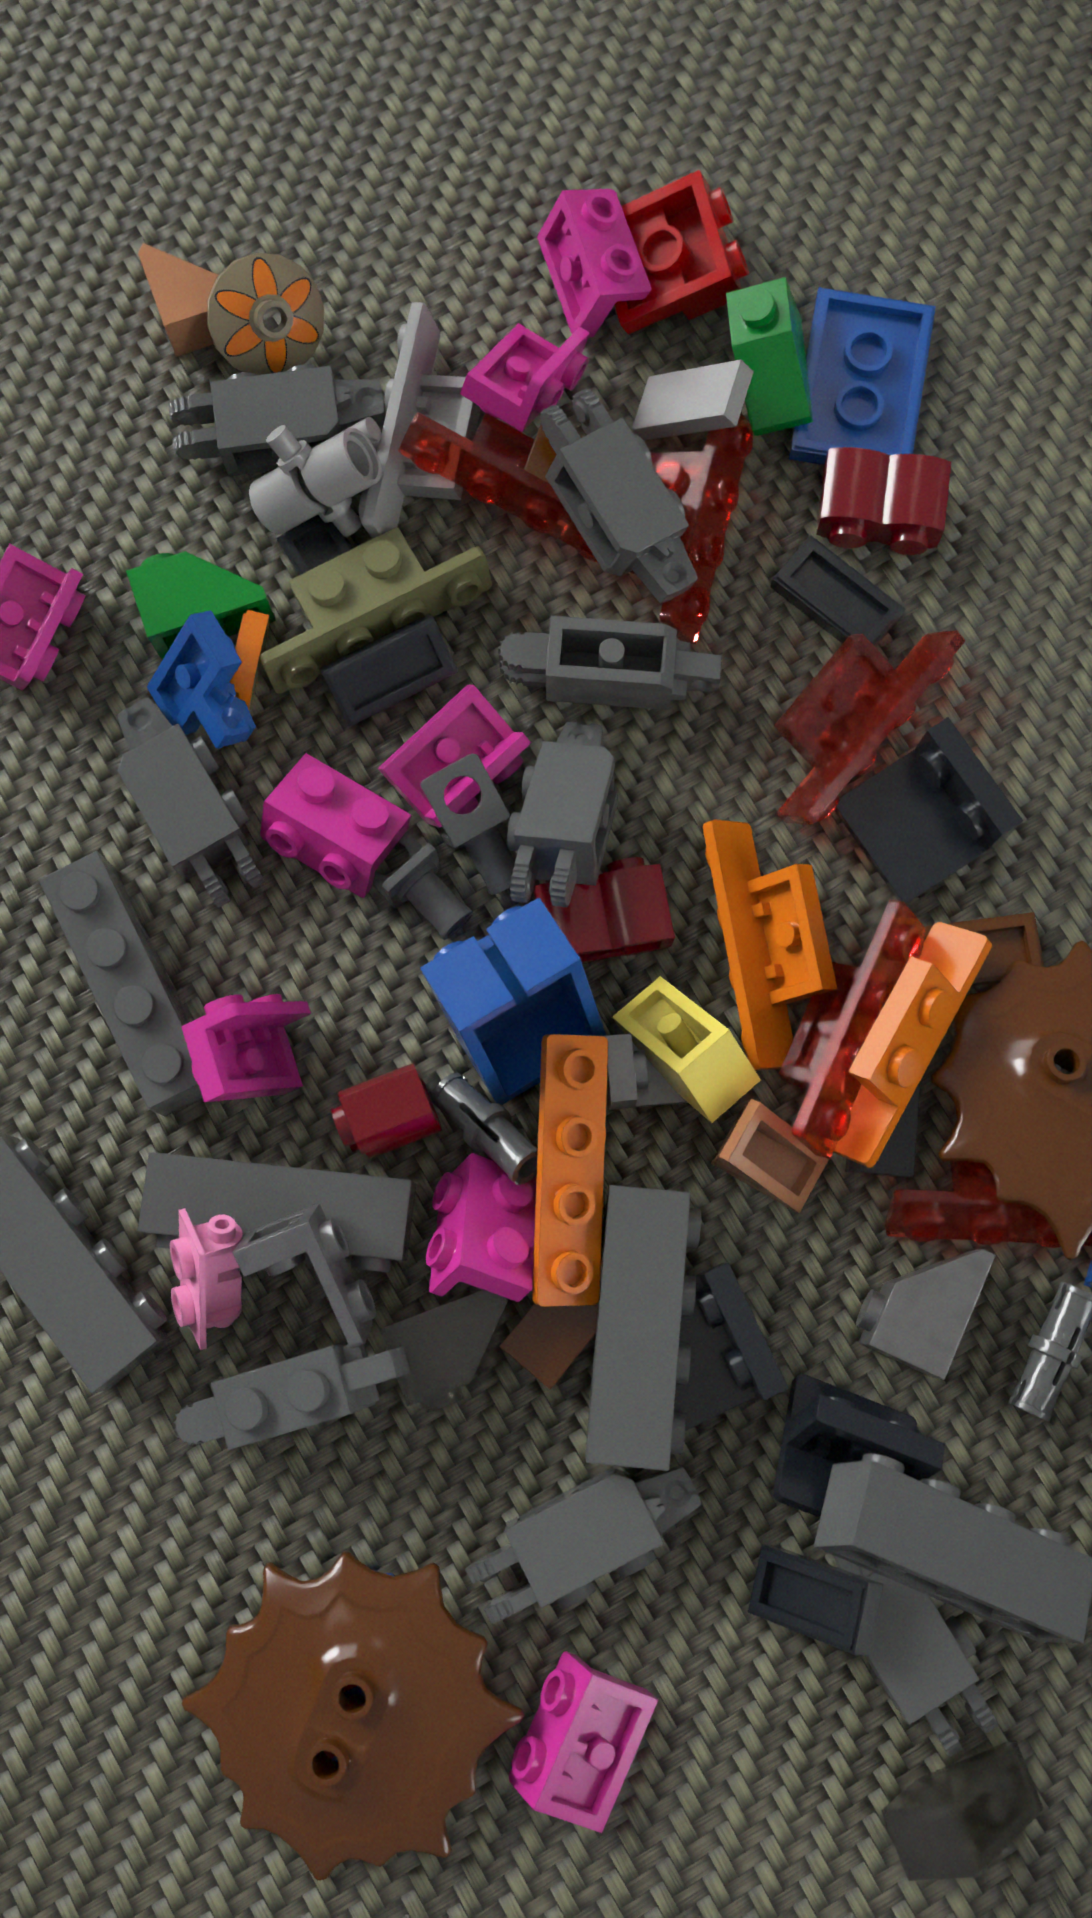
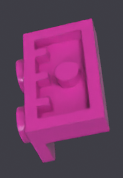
M613 189L562 190L537 239L571 334L579 327H582L590 332L589 337H594L616 301L645 299L651 290V286L616 192Z
M564 1651L555 1670L547 1676L543 1684L541 1703L527 1735L518 1742L515 1748L509 1782L533 1810L602 1833L658 1703V1699L647 1689L592 1669L578 1655Z

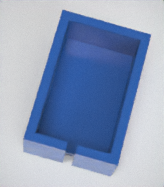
M540 898L533 900L525 906L512 907L501 913L492 925L486 928L488 933L486 937L477 941L473 936L466 941L450 943L443 947L434 956L432 961L420 967L463 1050L494 1101L501 1105L540 1083L541 1046L544 1035L606 1036L581 959Z

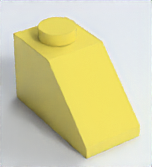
M661 976L612 1017L625 1034H631L632 1042L639 1050H645L646 1058L671 1087L711 1123L761 1081L730 1030Z

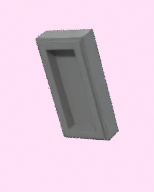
M735 360L649 376L632 430L643 440L736 427L754 371L742 360Z

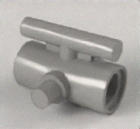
M367 417L313 448L305 440L298 442L285 425H281L268 435L266 442L278 455L277 465L279 467L256 479L250 485L249 490L250 503L260 522L269 531L283 534L319 515L325 523L332 521L344 537L355 533L362 523L360 517L350 506L352 503L351 497L377 484L381 479L382 469L380 460L372 445L381 439V431L376 421L371 417Z

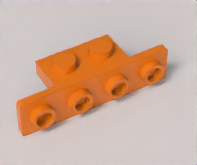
M711 820L703 824L706 843L705 855L711 869L718 905L717 917L723 930L730 966L729 979L735 992L740 1017L742 1045L747 1053V1059L754 1070L787 1069L797 1066L798 1059L787 1004L837 989L812 865L794 864L761 876L751 826L746 822Z
M937 922L932 926L916 958L911 956L848 1071L852 1076L817 1139L823 1148L868 1168L876 1164L992 948V943L985 935L942 922Z
M546 1034L542 1038L532 1291L533 1302L540 1306L596 1305L599 1301L608 1040L604 1036Z

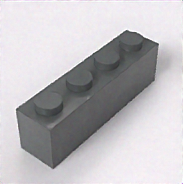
M95 851L38 879L147 1108L165 1117L203 1098L200 1087L192 1073V1061L181 1026L189 1023L190 1020L116 868L98 851Z
M0 1133V1272L89 1391L97 1393L109 1390L171 1340L161 1327L167 1321V1318L157 1302L146 1291L142 1290L136 1294L122 1276V1273L128 1267L118 1251L104 1238L97 1243L83 1225V1222L89 1216L80 1201L65 1187L58 1192L48 1179L44 1171L50 1167V1164L41 1150L27 1137L20 1141L16 1137Z
M149 1152L137 1232L157 1234L155 1247L170 1249V1241L179 1239V1210L185 1208L193 1226L207 1223L212 1217L217 1215L232 1217L236 1224L241 1227L243 1238L251 1230L320 1203L327 1220L334 1218L344 1232L349 1255H352L351 1268L390 1273L391 1260L407 1261L416 1183L407 1179ZM304 1252L306 1259L302 1263L312 1264L307 1252Z
M610 1185L608 1188L585 1451L586 1463L669 1471L670 1454L682 1455L685 1413L674 1412L676 1384H688L691 1345L679 1343L681 1315L693 1316L696 1293V1276L684 1275L686 1248L698 1249L701 1228V1209L689 1208L691 1192Z
M864 1454L862 1461L833 1464L814 1543L815 1548L1037 1642L1084 1643L1092 1594V1557L1069 1548L1071 1541L1069 1537L1048 1529H1027L1015 1524V1513L990 1504L980 1503L972 1505L960 1499L961 1490L938 1480L921 1479L918 1481L903 1474L905 1466L901 1462L886 1456Z

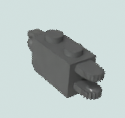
M310 364L293 366L285 372L263 375L249 372L237 373L226 380L210 382L211 392L194 394L189 395V397L182 396L181 398H176V400H171V403L168 404L170 420L173 423H177V425L192 426L193 424L215 423V427L196 429L192 432H180L179 435H175V438H172L174 455L176 454V457L188 460L221 457L229 476L266 472L278 468L277 461L279 457L266 442V439L272 431L281 425H285L298 442L305 440L313 448L367 417L374 419L378 426L384 425L386 416L380 380L334 379L331 365L317 367Z
M585 389L575 394L572 400L574 414L586 433V436L582 438L558 405H552L542 410L539 417L543 428L542 431H544L550 445L557 454L545 477L603 571L621 577L633 570L660 604L670 601L691 588L698 577L680 538L689 526L685 519V511L677 494L670 488L665 487L654 469L650 451L642 438L638 435H633L623 417L613 422L604 405L599 402V397L597 398L595 392L592 393L591 389Z
M552 615L549 634L525 632V634L521 635L519 631L517 634L511 632L510 636H504L505 639L500 641V647H498L499 660H501L499 661L500 673L504 675V679H508L509 683L514 682L516 685L522 683L523 686L546 687V701L669 710L670 701L686 700L687 691L717 692L721 679L722 656L690 652V643L676 640L677 629L666 624Z
M149 697L118 713L116 716L129 748L128 752L122 754L118 773L173 869L184 881L198 874L218 908L229 903L231 900L228 896L229 890L220 875L215 873L212 866L230 855L234 856L237 861L236 867L244 881L250 883L252 888L264 883L265 880L246 848L250 843L240 828L241 825L247 823L250 819L231 788L223 793L219 792L210 774L220 768L202 737L200 736L190 742L180 725L172 726Z
M566 722L556 742L542 741L535 766L528 765L525 768L522 781V800L524 804L521 813H512L507 834L509 850L517 851L510 882V897H512V901L528 903L536 879L550 881L549 893L552 905L568 907L575 883L596 886L618 803V793L615 790L613 773L615 759L604 747L602 725L592 723L582 725L578 722Z
M343 1342L212 1382L211 1387L214 1397L180 1408V1413L175 1414L177 1419L173 1422L176 1425L174 1431L178 1433L177 1438L180 1437L182 1443L188 1442L189 1446L225 1437L227 1449L231 1450L352 1414L375 1405V1402L379 1401L375 1384L411 1373L404 1346L367 1356L364 1344L350 1348L348 1342Z
M682 1465L670 1468L669 1471L664 1470L637 1480H633L630 1473L612 1467L507 1521L504 1531L510 1543L477 1560L465 1568L472 1584L478 1581H487L498 1575L501 1570L517 1562L520 1563L528 1583L498 1595L491 1600L489 1605L485 1606L484 1611L491 1624L501 1621L536 1602L542 1608L556 1601L559 1609H565L593 1594L596 1589L592 1581L617 1569L619 1576L622 1578L638 1572L654 1562L656 1556L653 1549L664 1544L661 1534L702 1504L689 1475Z
M833 1555L838 1568L883 1584L870 1655L865 1656L895 1708L910 1725L924 1717L949 1758L961 1751L962 1746L959 1743V1735L948 1718L943 1716L938 1707L959 1693L965 1703L968 1715L974 1724L980 1727L985 1734L999 1726L992 1711L975 1685V1682L980 1679L967 1659L977 1652L957 1619L952 1615L943 1620L930 1599L931 1596Z

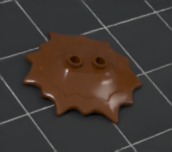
M1084 941L1076 942L1067 957L1058 965L1042 967L1017 960L1011 963L1007 973L999 983L983 992L966 995L952 1021L955 1035L950 1051L941 1065L931 1075V1082L946 1092L955 1103L957 1121L950 1137L938 1153L939 1159L943 1162L972 1161L984 1163L992 1172L996 1181L997 1199L1003 1203L1030 1206L1044 1215L1056 1234L1065 1258L1070 1261L1078 1257L1083 1244L1092 1232V950ZM1055 1064L1068 1070L1069 1072H1071V1074H1064L1060 1072L1055 1067Z
M342 1552L332 1567L319 1579L301 1581L287 1574L272 1562L267 1563L263 1569V1595L259 1613L252 1620L244 1624L229 1626L226 1633L225 1657L217 1675L204 1687L184 1697L181 1703L185 1711L193 1714L210 1727L219 1742L221 1771L225 1777L237 1783L243 1793V1808L240 1818L241 1827L244 1829H264L277 1834L300 1855L313 1877L318 1881L327 1879L339 1864L348 1859L362 1860L381 1867L396 1853L403 1851L424 1852L442 1858L450 1856L452 1847L446 1831L445 1821L450 1809L476 1793V1767L478 1760L495 1739L520 1723L525 1715L520 1707L498 1698L486 1689L481 1676V1668L488 1646L485 1636L469 1631L457 1624L444 1606L440 1585V1566L431 1563L411 1572L391 1576L370 1569L350 1552ZM349 1684L361 1687L365 1693L366 1700L358 1694H351L345 1697L344 1687ZM324 1751L332 1752L339 1762L330 1759Z

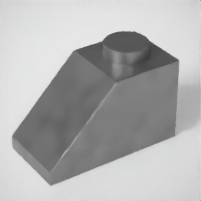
M984 1249L966 1251L883 1283L880 1293L873 1289L870 1290L862 1304L856 1321V1326L864 1329L858 1343L930 1377L945 1380L996 1255Z

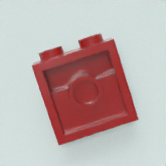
M700 169L621 206L651 286V290L645 299L616 301L615 303L620 326L628 335L680 311L684 312L688 320L694 319L727 304L726 293L742 289L739 279L749 275V270L739 242L734 240L728 243L724 231V226L734 222L729 203L721 187L711 190Z

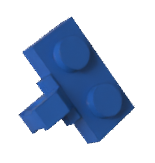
M211 610L191 614L148 683V691L161 713L172 726L179 724L185 734L196 732L202 724L216 749L247 741L256 728L246 702L235 697L234 684L230 683V680L242 663L236 653L232 640L224 633Z

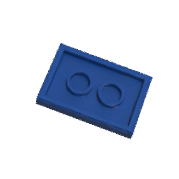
M818 288L806 353L813 422L794 427L789 459L825 465L828 450L838 447L865 448L888 455L913 454L936 306Z

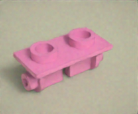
M184 1208L179 1210V1239L170 1241L172 1264L180 1280V1286L171 1289V1300L179 1326L190 1325L199 1349L203 1350L207 1349V1329L212 1327L225 1328L232 1325L242 1311V1277L238 1270V1263L233 1255L234 1249L242 1240V1229L228 1215H217L212 1217L207 1223L193 1226Z

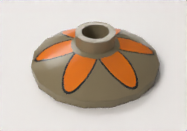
M252 253L234 260L216 278L207 300V326L216 349L232 367L242 372L257 375L285 372L293 366L305 364L315 354L324 332V305L316 283L301 265L280 254ZM270 307H276L281 314V322L273 330H268L263 323L264 313Z

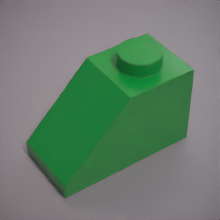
M786 277L726 293L735 360H742L754 371L745 397L747 413L754 436L812 423L813 415L802 320Z
M186 551L175 555L171 553L156 554L145 559L141 566L126 570L147 638L161 659L165 657L191 614L211 610L228 637L239 634L243 613L247 614V610L269 615V623L276 621L262 586Z

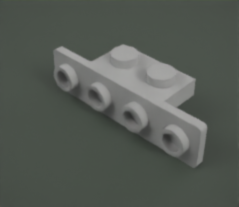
M412 302L407 324H403L399 329L397 339L399 359L395 377L389 379L385 389V407L387 412L381 439L373 443L381 464V479L377 484L363 491L359 502L360 521L372 539L398 526L404 496L461 500L481 408L460 395L466 377L432 375L440 340V330L424 302Z

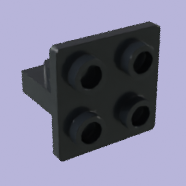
M801 1373L791 1383L773 1497L780 1503L820 1518L833 1464L862 1461L864 1454H878L901 1462L905 1466L903 1474L919 1481L921 1479H929L942 1470L945 1444L921 1435L917 1429L916 1419L910 1415Z

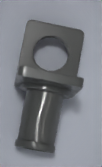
M471 753L423 779L420 786L445 831L441 835L445 844L454 848H466L487 886L489 895H494L511 887V875L515 860L498 830L502 826V822L511 816L479 756ZM459 776L473 779L478 784L481 792L477 808L467 814L452 812L444 800V790L447 784Z
M406 831L397 844L406 848L409 853V860L390 877L382 875L376 870L372 885L395 910L404 902L409 901L439 932L440 937L446 940L469 921L473 911L466 907L436 875L442 869L437 850L430 843L422 847Z

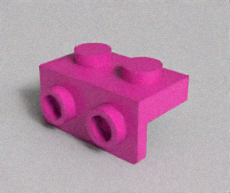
M518 323L467 374L460 395L477 404L486 414L500 418L523 432L542 410L552 405H557L564 388L571 391L577 385L589 362V358L583 355L582 352L590 332L579 327L558 348Z
M10 543L0 561V680L23 691L33 677L42 682L45 680L59 652V648L49 643L59 623L70 628L86 595L76 590L83 576L82 573L71 568L66 574Z
M466 685L377 769L427 824L442 827L420 785L423 779L472 753L479 756L491 780L495 784H499L521 766L524 759L519 754L530 745L531 741L523 732H514L474 685ZM466 776L452 779L444 790V800L447 807L456 814L472 812L479 803L475 798L480 792L479 786L473 779Z
M305 753L264 801L260 836L280 855L288 858L294 857L319 872L334 887L347 889L364 898L372 888L376 869L408 830L411 814Z
M272 994L250 1002H244L242 995H230L207 1003L204 1006L206 1015L181 1026L192 1061V1073L200 1087L204 1102L284 1095L303 1087L284 1026L311 1014L307 1001L283 1002L281 994Z
M471 1153L452 1173L447 1172L441 1177L436 1186L432 1201L433 1209L438 1211L436 1232L430 1240L426 1253V1264L431 1267L430 1293L443 1297L459 1281L516 1302L522 1300L532 1291L536 1177L525 1184L516 1185L509 1179L508 1174L494 1161Z

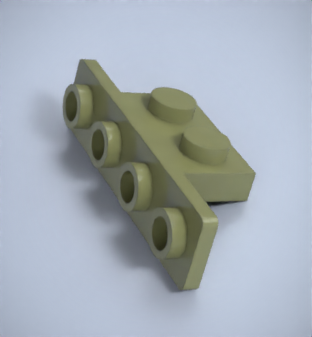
M396 527L289 580L288 583L312 628L261 653L259 660L277 694H281L291 688L304 687L321 674L319 668L427 614L435 617L455 606H464L476 600L482 592L492 587L486 556L482 549L476 546L424 572L400 529Z

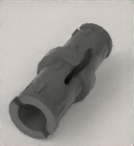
M452 1073L438 1083L432 1094L433 1104L443 1110L464 1131L463 1140L474 1152H485L508 1174L509 1179L516 1185L525 1184L537 1175L538 1148L512 1125L511 1114L501 1104H491L460 1073ZM476 1116H477L483 1123H485L497 1136H499L500 1139H498L493 1133H491L488 1129H486V1128L476 1119Z
M1062 1281L1059 1284V1289L1052 1302L1053 1305L1046 1321L1042 1325L1039 1335L1032 1334L1027 1346L1032 1348V1351L1012 1397L1008 1401V1403L1047 1422L1051 1419L1057 1398L1071 1368L1078 1369L1083 1357L1078 1352L1088 1326L1092 1321V1294Z

